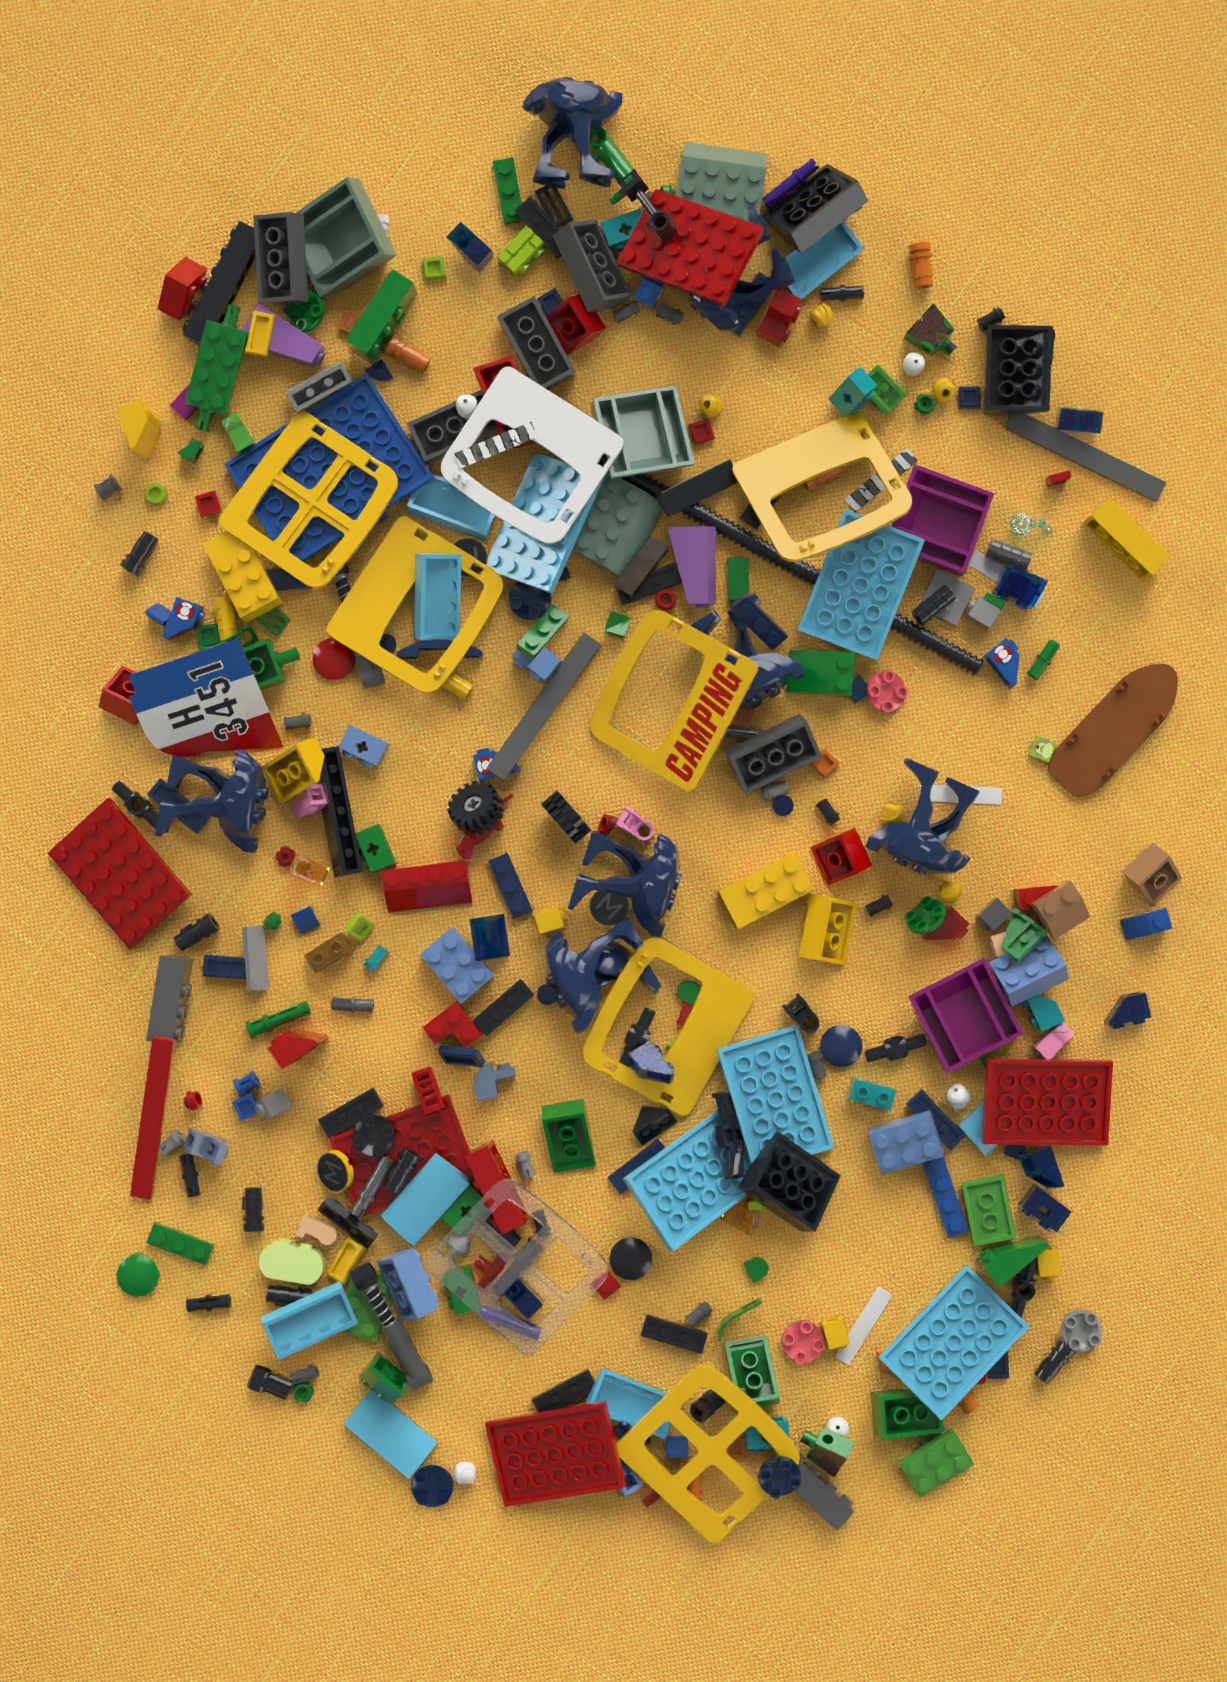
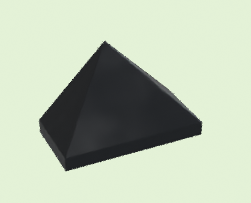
M642 1106L632 1132L641 1145H644L676 1124L677 1120L668 1108Z

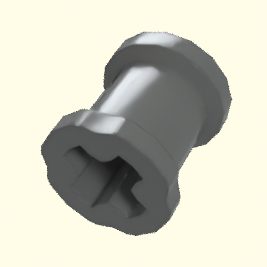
M112 474L100 484L95 483L93 485L103 501L115 491L120 492L122 490Z

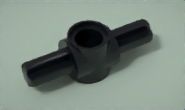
M121 781L116 782L112 787V791L125 801L124 806L128 811L139 819L144 818L156 829L158 814L152 809L153 805L149 800L137 791L132 792ZM140 799L143 807L140 811H136L134 803Z
M644 1008L637 1024L633 1023L624 1039L626 1047L619 1062L627 1067L631 1066L638 1050L642 1051L651 1035L648 1029L656 1014L653 1009Z
M924 1034L909 1038L898 1035L883 1040L884 1042H882L883 1045L865 1050L864 1054L867 1062L886 1057L889 1061H894L907 1057L910 1050L926 1046L927 1041Z
M1036 1259L1022 1269L1021 1274H1017L1012 1280L1013 1290L1011 1296L1014 1299L1011 1309L1020 1318L1023 1315L1026 1302H1029L1036 1292L1034 1287L1036 1280L1033 1278L1037 1266ZM1028 1285L1025 1290H1019L1021 1286Z

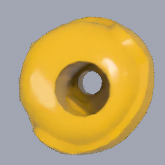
M824 303L817 304L810 311L811 321L820 328L830 324L834 317L831 308Z
M940 378L934 383L933 393L940 402H946L955 396L956 390L951 379Z
M707 394L700 399L699 410L702 414L716 416L721 413L723 402L717 394Z
M890 802L883 805L881 818L885 823L892 824L903 820L904 808L900 804Z
M945 880L939 888V897L944 902L955 903L962 894V887L957 882Z

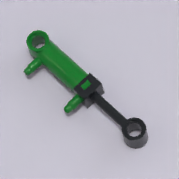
M601 127L591 130L589 141L590 146L595 151L591 157L596 162L601 159L607 168L615 171V180L621 187L609 199L611 204L614 205L626 195L631 202L638 199L651 216L649 225L656 236L664 241L671 239L676 233V225L665 211H657L644 194L649 188L607 131Z

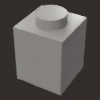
M978 597L975 601L971 599L965 611L968 613L965 618L988 630L1001 610Z
M283 1087L254 1102L256 1112L262 1117L263 1121L292 1107Z

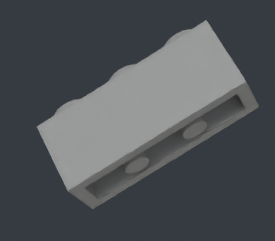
M338 361L284 392L294 410L298 412L349 384L352 380L343 363Z

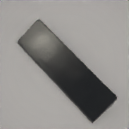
M729 459L661 492L657 501L666 515L670 517L738 483L733 475V463Z

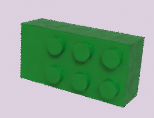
M393 269L390 271L345 341L350 351L370 364L380 358L383 353L382 347L386 342L389 343L395 334L394 329L397 325L403 323L406 318L405 312L417 296L414 282Z

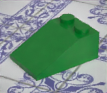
M789 650V657L802 664L806 675L796 681L790 677L786 684V692L847 698L852 696L855 653Z
M584 1099L542 1106V1123L554 1173L596 1166Z
M1040 1236L1001 1244L990 1249L985 1248L980 1252L977 1261L991 1279L1001 1287L1045 1251L1049 1244Z
M766 1335L724 1343L731 1381L760 1407L779 1404L780 1396Z
M379 1352L373 1356L359 1375L361 1382L368 1388L373 1387L378 1391L377 1395L385 1402L393 1403L402 1397L408 1385L405 1374Z
M889 1389L871 1392L874 1435L880 1439L889 1440L944 1432L943 1419L940 1420L910 1389Z

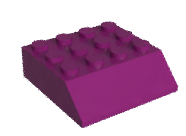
M914 464L906 485L912 498L911 509L906 515L893 521L891 527L925 539L917 561L962 577L966 573L994 493Z
M985 957L908 996L917 1020L943 1070L947 1073L1024 1034Z

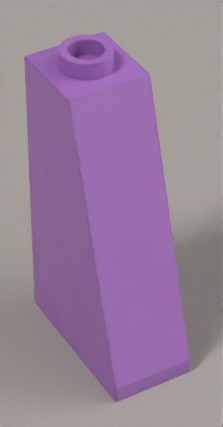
M258 304L254 311L275 315L268 354L313 368L316 364H320L323 361L325 348L322 344L263 305ZM252 315L242 328L243 331L249 332Z
M668 527L688 604H696V608H708V604H716V527Z

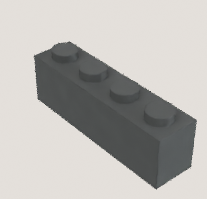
M799 1452L800 1460L798 1466L801 1471V1485L794 1491L838 1531L854 1513L853 1502L847 1495L843 1494L841 1496L836 1491V1485L829 1479L825 1481L820 1476L822 1473L814 1465L810 1467L805 1462L806 1458Z

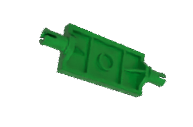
M228 304L224 323L221 322L220 324L206 320L185 399L186 404L199 407L200 413L195 428L206 432L209 431L212 414H215V412L226 416L228 414L249 332L239 330L236 327L241 308Z

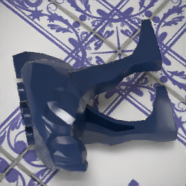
M570 77L547 81L531 90L524 99L522 108L533 116L538 115L549 127L542 139L541 156L535 169L534 183L560 189L566 187L565 181L569 180L570 174L552 166L550 159L554 148L572 135V142L579 151L581 159L579 178L602 187L611 186V179L615 178L616 172L598 164L591 157L589 138L591 130L603 127L617 114L622 106V93L611 91L608 95L601 85L594 84L592 81L573 80Z
M753 205L748 207V221L763 226L765 230L758 243L760 245L771 239L763 216L761 214L758 215ZM777 248L771 250L773 266L771 276L754 283L739 280L725 307L690 294L692 299L689 302L695 311H699L703 319L707 318L720 331H731L740 326L738 313L741 304L746 301H756L767 292L787 287L796 281L786 258H782Z
M756 593L750 595L760 605L761 601ZM731 610L727 612L737 629V652L753 660L758 666V672L738 710L759 707L762 704V700L767 697L771 699L781 693L780 690L785 687L790 677L796 681L806 675L802 664L791 657L771 652L758 654L750 640L746 625ZM713 611L690 626L710 636V633L721 621V618L716 611ZM728 654L725 660L735 665L738 659Z
M238 749L235 753L236 757L232 761L235 771L230 776L224 774L218 768L201 766L186 758L174 755L167 780V791L172 792L175 788L178 789L187 774H192L206 780L217 795L213 797L200 796L187 803L162 800L159 807L155 835L162 837L164 833H168L175 818L180 814L207 815L218 818L222 831L234 845L244 852L255 853L258 848L259 839L253 838V834L261 821L265 819L266 808H263L264 800H267L269 792L261 765L248 753Z
M906 758L904 761L905 766L917 777L921 784L920 796L915 811L909 822L900 821L877 830L868 838L865 848L877 853L880 848H884L893 857L892 860L895 863L905 867L908 863L912 865L914 871L926 875L927 872L931 874L956 873L966 866L970 858L959 850H949L945 842L949 835L958 829L964 813L975 801L980 791L947 777L945 780L946 785L955 792L959 803L947 818L930 824L934 811L931 801V789L939 772Z
M593 830L582 865L588 866L599 852L607 850L624 861L631 877L615 875L607 879L596 880L578 874L568 909L573 910L586 894L593 890L613 892L631 898L634 914L642 927L650 935L661 937L665 924L660 922V919L667 910L671 911L676 894L672 892L673 890L677 891L682 874H679L680 862L677 846H675L670 838L660 834L657 837V842L654 843L653 850L655 854L648 859L639 855L633 847L618 844L604 834Z
M629 917L621 920L605 935L591 940L587 949L579 954L568 949V941L563 938V934L559 931L550 938L545 946L547 984L551 990L555 989L557 993L555 999L560 1009L564 1008L568 1014L575 1018L571 1025L576 1034L586 1031L595 1020L601 1000L599 989L616 981L618 978L613 975L596 972L602 951L616 939L624 940L634 950L637 947L641 948L644 946ZM648 964L638 980L656 993L661 988V984Z

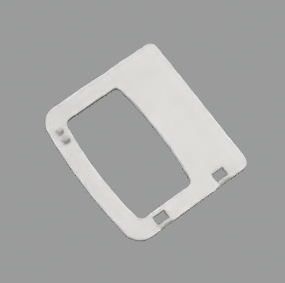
M504 367L500 370L441 462V472L449 483L498 518L544 543L555 544L566 536L573 522L608 472L609 467L623 449L624 441L620 435L512 367ZM491 420L500 422L512 429L532 422L537 438L532 440L570 465L581 475V479L552 523H545L501 499L474 480L462 468H459L454 453L473 446ZM603 454H606L610 458L602 467L598 462ZM568 509L573 514L568 522L565 523L561 519Z

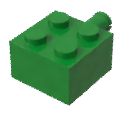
M270 639L243 648L260 691L286 682L287 680L282 669L283 665L301 659L297 647L278 653L273 641Z

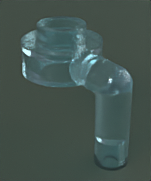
M1017 513L1010 520L1011 530L1020 536L1028 534L1032 528H1041L1046 534H1050L1053 530L1044 519H1031L1025 513Z

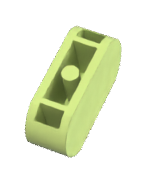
M279 1238V1241L271 1242L262 1251L259 1258V1267L265 1277L306 1285L316 1282L324 1272L326 1265L324 1254L319 1248L313 1247L312 1243L300 1242V1244H294L292 1240Z

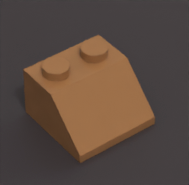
M1154 843L1144 849L1122 871L1128 883L1151 907L1182 879L1171 857Z
M1072 881L1063 882L1030 904L1053 940L1090 917L1085 902Z

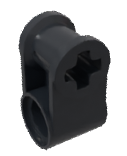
M797 993L793 1000L787 1005L783 1004L782 1007L803 1031L813 1033L819 1028V1019L803 997ZM807 1017H812L815 1020V1026L812 1029H806L804 1026V1020Z

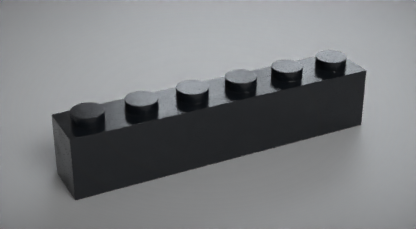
M241 221L232 228L229 243L223 246L220 253L221 258L218 264H214L211 270L212 276L209 282L204 284L200 300L196 301L193 305V314L190 320H186L183 325L184 337L199 346L206 320L220 324L224 322L228 304H233L256 258L254 228Z
M339 746L323 748L321 750L324 754V761L319 782L316 784H322L328 802L321 810L334 878L361 873L363 870Z

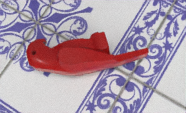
M510 794L502 800L506 803L513 795ZM497 819L499 822L497 826L492 825V830L489 832L484 830L483 835L476 833V836H471L469 833L467 836L463 833L456 846L458 854L464 859H472L476 855L473 852L475 845L485 841L494 830L501 831L504 828L500 819Z

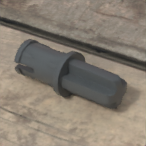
M352 996V998L333 997L331 1009L351 1011V1013H354V1011L373 1013L374 999H355V996Z

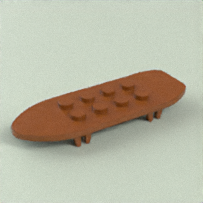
M1153 664L1136 669L1123 677L1055 749L1048 766L1050 775L1074 797H1083L1101 788L1170 713L1178 688V677L1174 668L1167 664Z

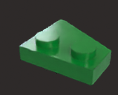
M1015 907L1012 912L1011 922L1007 928V935L1002 944V951L1019 963L1047 935V930Z

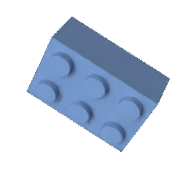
M455 927L449 929L420 954L460 1003H463L495 976Z
M1047 935L1019 963L1007 954L989 962L990 969L1011 1007L1069 979L1067 965Z
M930 1110L869 1128L868 1135L881 1174L943 1157V1147Z
M414 1248L396 1251L376 1261L401 1321L420 1319L439 1309L438 1297L430 1287V1278L423 1270L421 1257Z

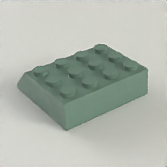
M685 142L676 196L748 221V207L753 205L758 215L760 214L768 154Z
M346 177L296 212L304 215L307 273L318 296L321 298L351 287L397 256L360 179Z
M676 385L593 398L591 405L593 419L620 435L624 441L623 449L608 469L607 473L611 479L694 466L695 463ZM603 454L602 456L603 465H605L608 459L610 458L606 454Z
M606 473L571 552L620 577L647 542L664 510L659 502L647 492L621 478L611 479L608 473Z

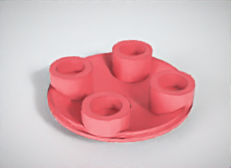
M890 670L874 674L867 685L869 703L874 709L882 713H890L897 710L908 695V689L905 687L901 677Z
M799 1320L790 1324L784 1331L782 1346L784 1352L791 1360L799 1364L810 1363L816 1360L823 1352L825 1339L823 1332L815 1323L808 1320Z

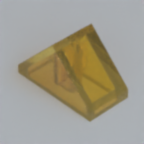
M296 854L287 874L322 887L330 867L303 855Z
M736 1203L722 1214L721 1219L752 1237L761 1216L759 1212L748 1210L746 1206Z

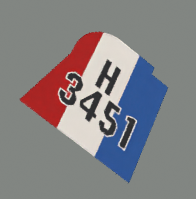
M239 638L128 675L136 691V695L130 696L129 699L144 733L157 749L166 754L192 757L205 752L284 747Z

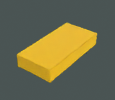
M253 311L245 349L246 354L267 358L275 315Z
M347 1236L326 1274L337 1282L340 1281L342 1285H346L350 1278L349 1271L355 1269L366 1247L352 1237Z

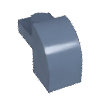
M489 1062L481 1067L474 1080L477 1101L498 1097L499 1092L496 1079L516 1076L515 1065L510 1066L509 1063L500 1064L494 1070L493 1062Z
M190 1128L183 1149L191 1155L204 1157L211 1163L221 1166L228 1153V1141L213 1134Z

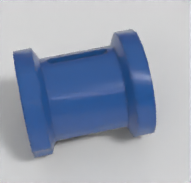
M253 1070L250 1071L249 1075L239 1080L237 1078L233 1080L234 1086L241 1097L254 1088H261L260 1081Z

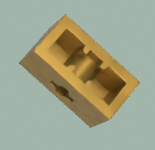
M340 932L305 954L304 957L314 973H319L354 951L345 934Z

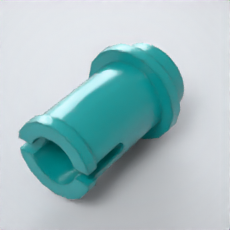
M379 944L372 955L365 959L366 962L363 965L374 972L379 969L378 966L389 955V952Z

